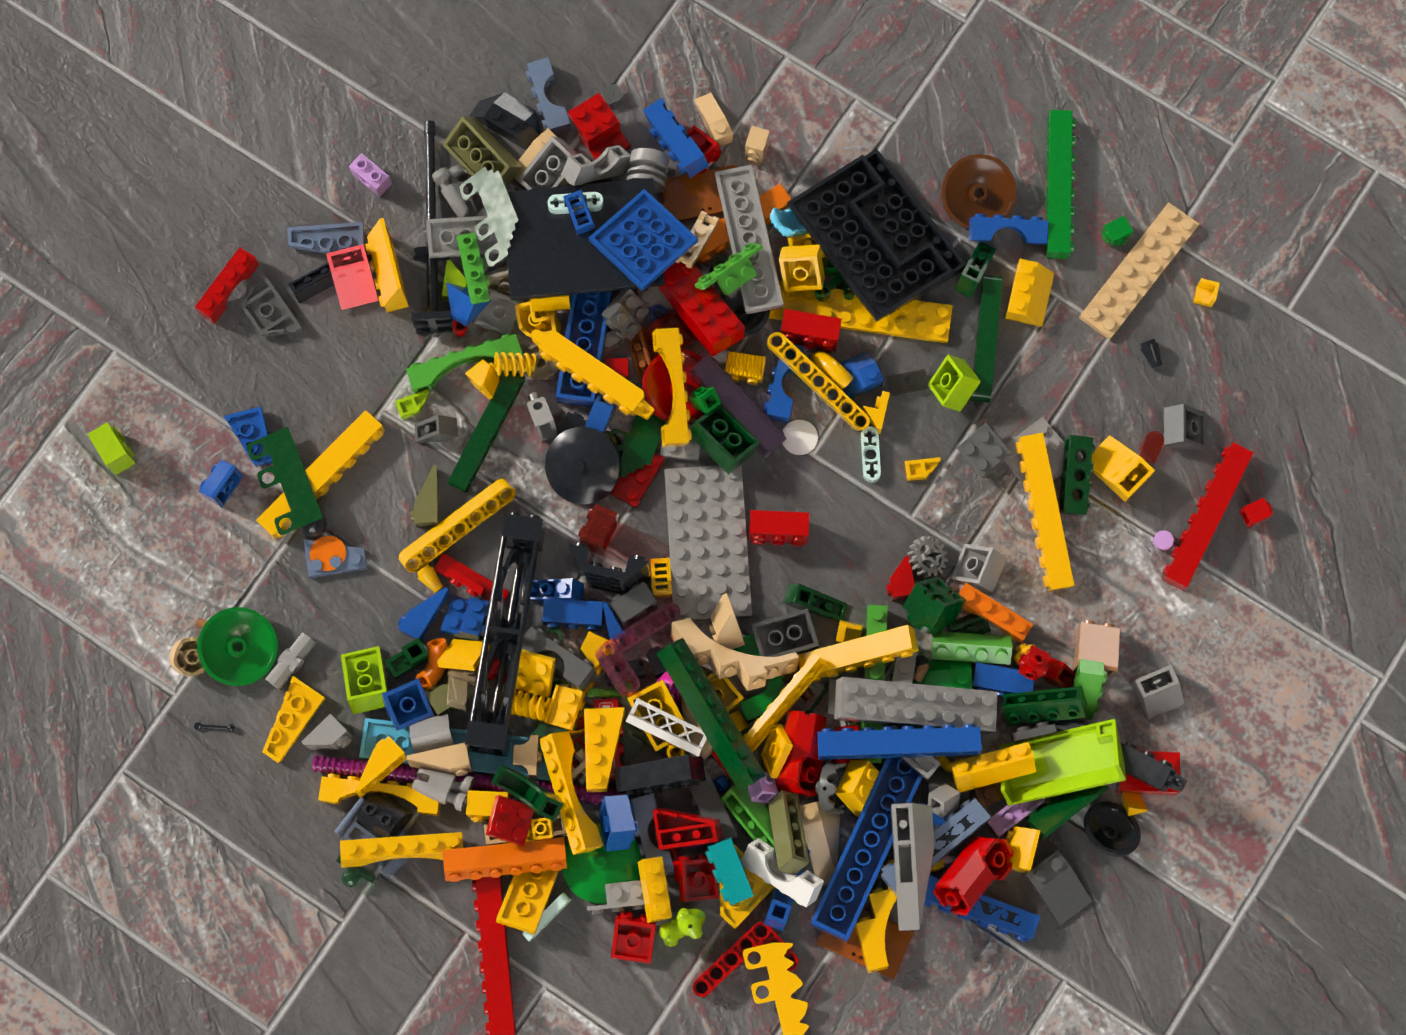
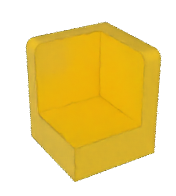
M1201 278L1196 287L1193 303L1211 308L1216 301L1220 283Z
M840 620L836 641L843 643L844 641L861 638L863 625Z

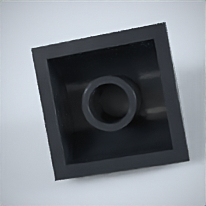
M377 792L362 806L357 817V823L376 838L398 837L413 814L382 792Z

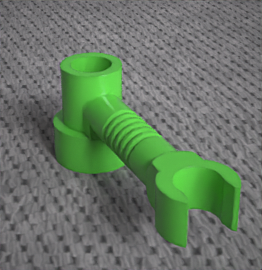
M625 681L624 689L619 690L588 689V697H626V702H629L627 698L640 690V682Z

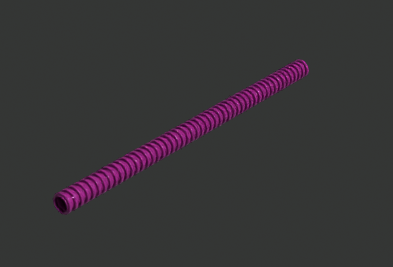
M315 755L312 770L313 772L319 771L320 773L325 771L326 774L331 772L332 774L338 773V775L344 774V776L350 774V776L356 775V777H360L368 761L362 762V760L356 761V759L350 761L349 758L344 760V758L338 759L337 757L332 759L331 756L326 758L324 755L321 757ZM405 765L398 766L383 779H387V781L393 779L396 782L397 780L399 782L405 781L406 783H413L414 780L424 781L417 776L419 769L411 768L409 765L407 767ZM469 773L464 776H456V782H463L467 776L474 777L473 791L478 789L479 791L507 792L493 785L492 780L494 777H491V775L485 776V774L479 776L478 773L475 775ZM537 781L542 789L555 794L552 782L547 784L546 781H543V783ZM574 785L579 803L585 802V804H588L590 802L591 805L597 803L600 806L605 796L624 795V793L615 792L614 789L607 792H587L584 786L577 787V785Z

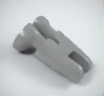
M461 164L455 165L449 170L447 167H444L433 173V180L441 187L442 194L457 217L477 215V209L472 197L464 200L459 190L460 185L465 182H459L458 180L459 176L463 173ZM467 185L463 188V192L466 195L470 194Z
M426 769L418 770L417 776L424 781L414 780L412 784L414 790L444 805L448 801L454 805L457 811H463L467 802L468 790H472L474 777L467 776L463 782H456V775Z

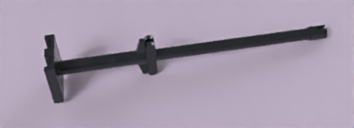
M429 120L424 122L427 219H436L435 181L432 178L433 173H435V122ZM427 238V246L414 249V261L426 263L427 312L411 313V320L414 323V328H416V334L453 332V319L450 311H439L438 263L448 260L450 257L429 258Z

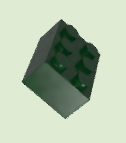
M722 404L718 405L708 414H704L694 422L691 428V438L728 475L754 455L761 443Z

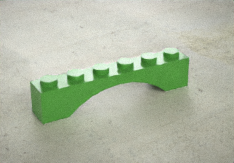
M505 334L498 340L490 339L479 346L471 345L460 352L452 351L444 357H433L428 362L410 365L406 370L414 394L426 389H434L437 383L456 367L466 363L481 361L482 359L494 362L495 352H498L499 356L501 352H505L507 356L509 352H513L514 356L516 353L522 354L517 335Z

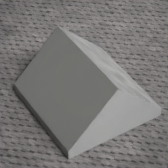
M448 714L423 719L409 726L410 740L415 754L455 745Z

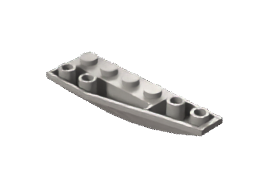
M916 803L892 804L891 817L899 931L920 930L935 847L932 805Z

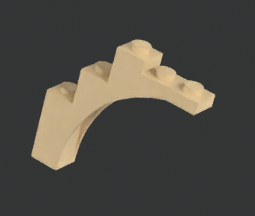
M691 618L672 622L670 637L673 641L684 638L700 666L709 663L718 679L737 675L747 691L764 687L766 679L797 671L799 656L796 652L779 657L749 655L726 648L713 641L694 624Z

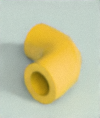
M816 351L812 354L810 361L840 389L845 388L852 381L853 376L832 356L823 351Z

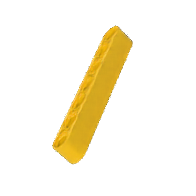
M775 332L768 337V348L848 425L856 431L864 430L869 426L870 419L868 415L789 339L780 332ZM773 337L780 338V346L776 347L772 344L771 340ZM787 350H792L795 353L794 360L786 358ZM802 363L807 364L809 367V371L806 374L800 371L799 367ZM815 377H820L823 380L821 387L815 386L813 382ZM829 390L836 392L837 398L835 400L828 398ZM843 403L849 404L851 408L848 414L844 413L841 409ZM858 416L864 419L863 427L856 425L855 420Z
M505 479L495 481L402 550L399 554V561L408 572L418 571L511 502L516 495L515 489Z

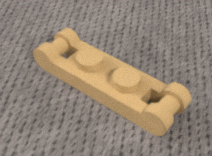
M701 211L690 231L698 238V242L676 261L677 263L682 262L690 269L694 266L716 229L720 218L716 216L711 217L707 212Z

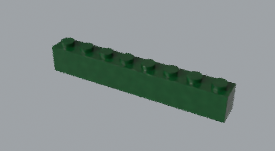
M684 638L670 643L659 651L657 656L738 791L744 790L765 777L764 771Z

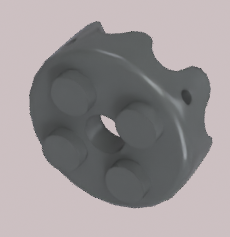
M829 762L822 769L820 780L816 783V793L819 795L820 806L824 812L844 814L842 808L846 805L835 793L846 770V763Z

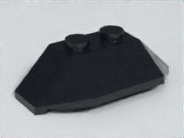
M505 92L479 101L469 115L476 117L482 125L524 150H527L532 142L541 135L536 111Z

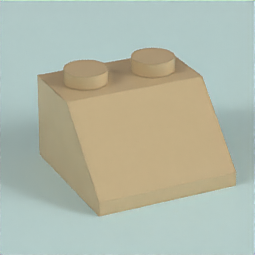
M727 593L723 594L710 616L712 624L709 625L715 642L726 648L735 649L745 645L728 595Z

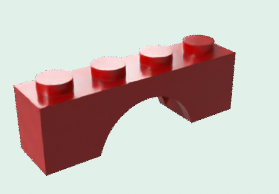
M239 247L195 305L198 313L215 324L226 310L228 298L235 287L243 280L249 279L259 266L256 257Z

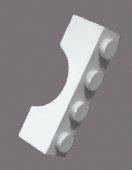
M759 838L748 844L741 864L748 871L755 873L766 883L773 885L781 893L790 896L798 904L805 907L816 901L824 883L822 879L808 870L797 876L779 871L775 858V849Z

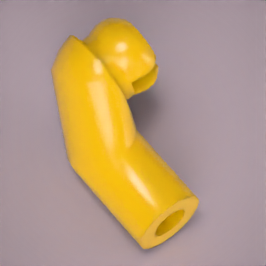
M936 756L935 759L941 763L942 768L946 772H952L950 763L955 761H950L946 756Z

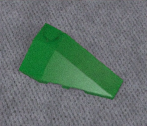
M932 659L928 661L930 667L921 683L914 679L912 681V684L972 689L971 664L964 661ZM915 665V669H914V675H915V673H916V671H917L916 665ZM890 674V681L892 682L893 674Z

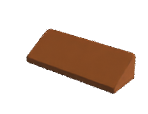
M641 326L640 331L630 342L627 340L640 384H642L646 368L656 357L648 328Z

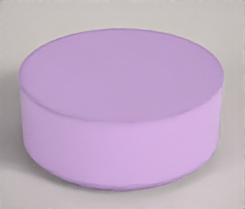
M1165 530L1159 531L1153 538L1154 546L1160 551L1170 549L1174 543L1172 534Z

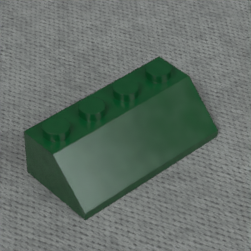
M1102 785L1061 794L1056 799L1052 796L1043 803L1045 805L1043 809L1039 811L1036 808L1028 814L1030 819L1026 823L1031 829L1040 830L1039 840L1042 841L1109 789V787Z

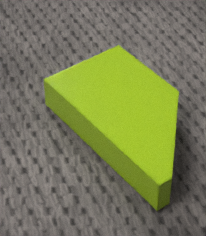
M429 389L395 401L402 420L420 414L430 395Z

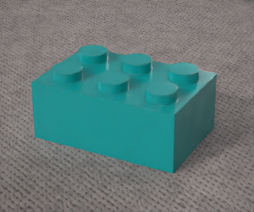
M727 837L707 845L708 850L705 851L709 863H713L715 866V870H712L716 882H721L723 886L720 892L724 901H729L733 905L753 897V892L732 839Z

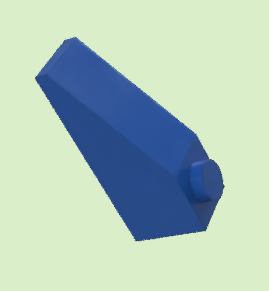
M443 588L408 611L406 616L403 615L398 622L399 631L414 640L419 638L422 642L449 597V589Z

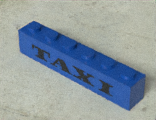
M929 875L924 905L928 907L931 904L936 905L939 911L949 914L951 907L949 905H946V907L942 906L933 893L940 879ZM984 895L981 896L967 916L957 915L958 918L969 921V918L976 920L977 925L988 928V925L995 927V931L1000 934H1014L1015 939L1022 942L1033 939L1040 916Z

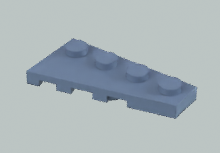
M363 222L287 227L289 248L325 254L362 244L365 248Z

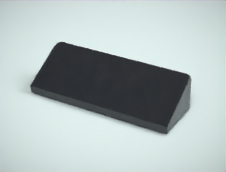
M329 263L289 283L299 303L334 286Z

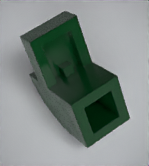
M419 638L401 647L402 651L385 661L395 679L410 670L414 671L428 660L429 654Z

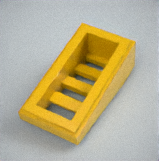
M670 558L650 559L653 596L655 598L671 597ZM666 563V567L655 568V564ZM667 571V574L655 575V572ZM667 578V581L656 582V579ZM668 585V589H656V586Z

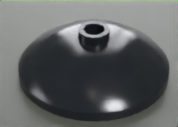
M740 287L728 296L724 295L722 291L719 293L720 297L745 326L744 336L752 335L765 326L770 316V310L740 317L742 313L746 314Z
M1109 801L1098 802L1092 805L1084 816V830L1088 839L1103 853L1115 857H1123L1131 854L1138 847L1141 840L1139 824L1133 815L1128 816L1123 806Z

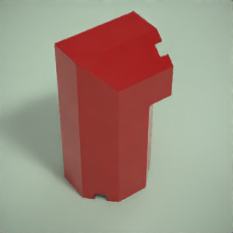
M788 711L785 731L793 747L776 779L778 793L784 790L799 796H815L817 794L815 793L816 783L820 780L824 767L820 763V761H823L818 760V732H822L821 730L826 728L827 717L814 713L809 715L803 711Z
M974 836L936 884L933 893L939 903L944 907L949 905L951 907L950 911L954 914L967 916L994 880H1004L1012 870L1013 863H1010V857H1013V850L1007 839Z

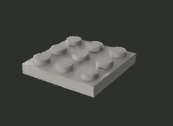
M1043 417L1007 443L1014 454L1005 463L1022 484L1026 479L1024 473L1020 471L1019 462L1022 460L1021 455L1017 454L1015 443L1018 442V438L1021 436L1043 433L1053 482L1062 476L1065 443Z

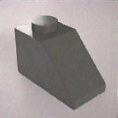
M436 415L414 424L415 443L441 442L457 437V418Z

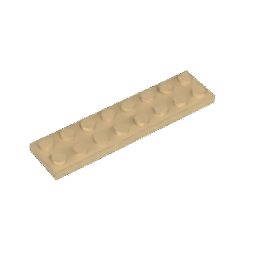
M1168 202L1081 313L1079 319L1110 340L1194 233L1199 223Z

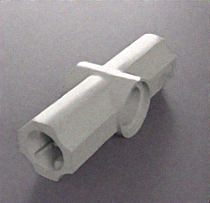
M302 632L293 645L280 655L278 664L270 672L266 680L280 690L289 677L302 667L304 658L316 645V642Z

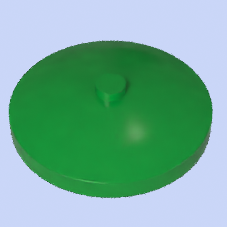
M244 607L227 608L214 614L202 627L197 641L198 658L203 669L214 680L229 686H244L261 679L273 666L278 650L276 633L270 622L260 613Z
M595 823L598 826L603 846L591 852L573 855L568 841L565 846L567 868L562 869L567 885L578 897L594 904H607L605 884L638 881L640 878L638 862L642 860L635 840L631 842L629 849L605 851L600 823Z

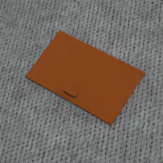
M733 164L706 170L703 174H697L692 178H689L687 174L667 178L665 190L662 191L665 208L680 222L697 219L701 211L707 212L709 216L723 213L715 172L737 168V165Z
M864 908L858 919L870 916V919L874 918L872 912ZM887 920L885 951L889 967L888 969L876 971L877 973L894 980L912 936L915 934L914 931H899L897 923ZM855 926L847 943L821 931L816 942L817 945L866 967Z

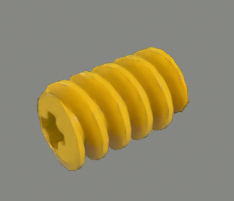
M495 352L494 368L498 376L501 375L502 371H504L505 376H508L509 371H512V375L515 377L517 371H519L520 377H523L524 372H527L528 377H531L532 372L535 370V353H532L530 356L528 353H524L523 356L521 353H516L514 356L513 352H509L507 356L505 352H501L499 356V353Z
M515 690L511 714L544 721L551 698L549 697L545 702V696H540L538 700L537 694H533L531 698L529 692H526L524 695L523 691H519L516 694Z

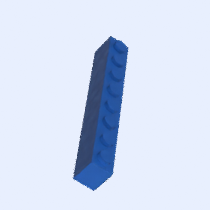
M966 724L961 728H955V725H944L943 728L927 725L923 726V729H915L914 726H904L902 729L894 730V727H883L882 730L865 727L862 728V731H854L853 728H843L842 731H834V729L828 728L818 732V760L980 755L982 751L980 727H975V724Z

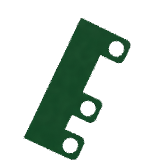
M283 428L248 443L246 448L251 460H257L270 454L273 466L259 471L257 474L261 487L266 489L281 483L291 511L274 520L278 533L284 535L322 519L323 516L289 428ZM261 444L263 452L260 455H254L251 452L253 445ZM266 472H271L274 475V480L269 484L262 481V476ZM283 518H289L292 522L291 527L287 530H283L279 526Z

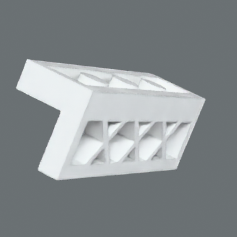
M639 698L636 699L626 722L696 756H699L707 739L701 728ZM638 704L647 708L648 716L641 718L634 714ZM658 714L665 716L667 724L662 726L656 725L653 716ZM682 724L685 733L674 734L670 725ZM698 732L704 735L699 745L691 742L690 733Z

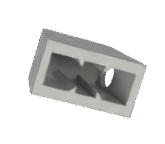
M538 392L531 393L528 396L529 402L526 404L540 442L558 436L554 419L545 397H540Z

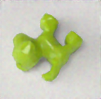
M680 909L676 918L659 927V935L663 939L664 944L669 947L678 944V940L684 936H689L692 939L701 938L705 913L700 909Z

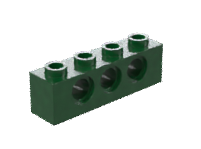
M1065 436L1059 498L1060 514L1082 516L1087 515L1089 511L1090 501L1088 500V494L1092 488L1090 473H1092L1094 467L1093 462H1091L1092 454L1095 452L1094 437ZM1078 451L1081 452L1083 456L1081 461H1079L1076 457ZM1076 471H1079L1081 474L1079 481L1074 475ZM1074 490L1079 493L1078 500L1073 497Z

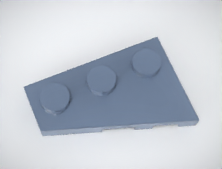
M304 539L309 578L367 569L365 549L345 546L346 556L343 563L338 556H334L330 559V565L336 569L331 571L320 570L322 562L318 559L312 562L310 560V549L315 541Z

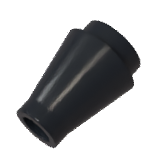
M1155 339L1141 343L1140 350L1149 362L1151 369L1162 365L1159 343H1156Z

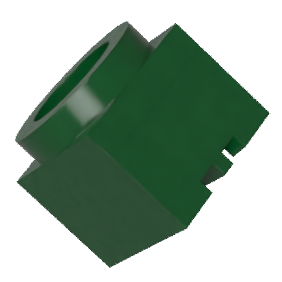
M934 577L916 582L903 608L907 611V619L913 626L925 633L937 635L942 632L944 627L953 625L966 599L959 593L954 592L953 594V588H946L947 583L939 577Z

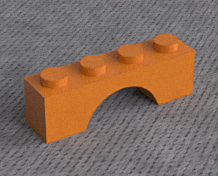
M965 583L959 592L966 599L962 607L963 610L988 620L999 628L1005 636H1011L1013 641L1021 645L1033 626L1031 622L968 583Z

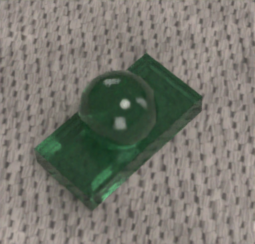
M340 855L336 860V862H338L339 864H341ZM360 866L346 867L347 869L341 875L342 883L349 888L357 886L360 883L361 877L372 884L376 879L375 875Z

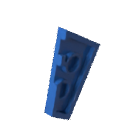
M261 406L224 416L248 456L249 453L246 448L248 443L269 435ZM255 444L251 452L254 455H260L263 452V446ZM270 454L257 460H251L256 467L273 463Z

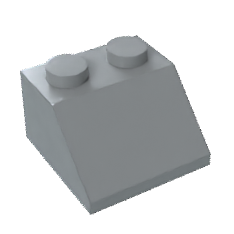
M964 544L950 579L962 585L968 583L981 592L993 593L1007 558L994 548Z
M329 714L301 742L310 750H339L341 747L344 749L350 744L353 735L334 716Z

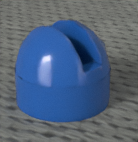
M720 775L713 781L714 786L722 793H725L731 785L730 779H725L726 775Z

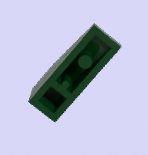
M979 242L954 290L971 298L996 248L984 242Z
M800 583L788 584L782 602L799 610L808 608L809 613L838 622L840 620L843 621L848 605Z

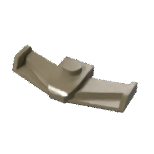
M478 666L474 671L449 669L447 706L466 711L468 684L475 686Z

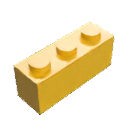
M661 856L642 859L638 862L647 923L668 920L672 918L663 858Z

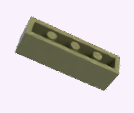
M781 790L768 802L776 859L779 871L795 875L809 864L801 809L797 794Z

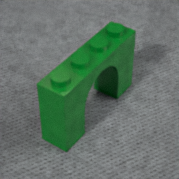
M753 633L743 637L745 645L732 649L737 652L760 656ZM784 675L771 678L764 692L740 702V707L747 723L760 718L767 710L768 705L779 696L780 691L785 688L783 682L786 679Z

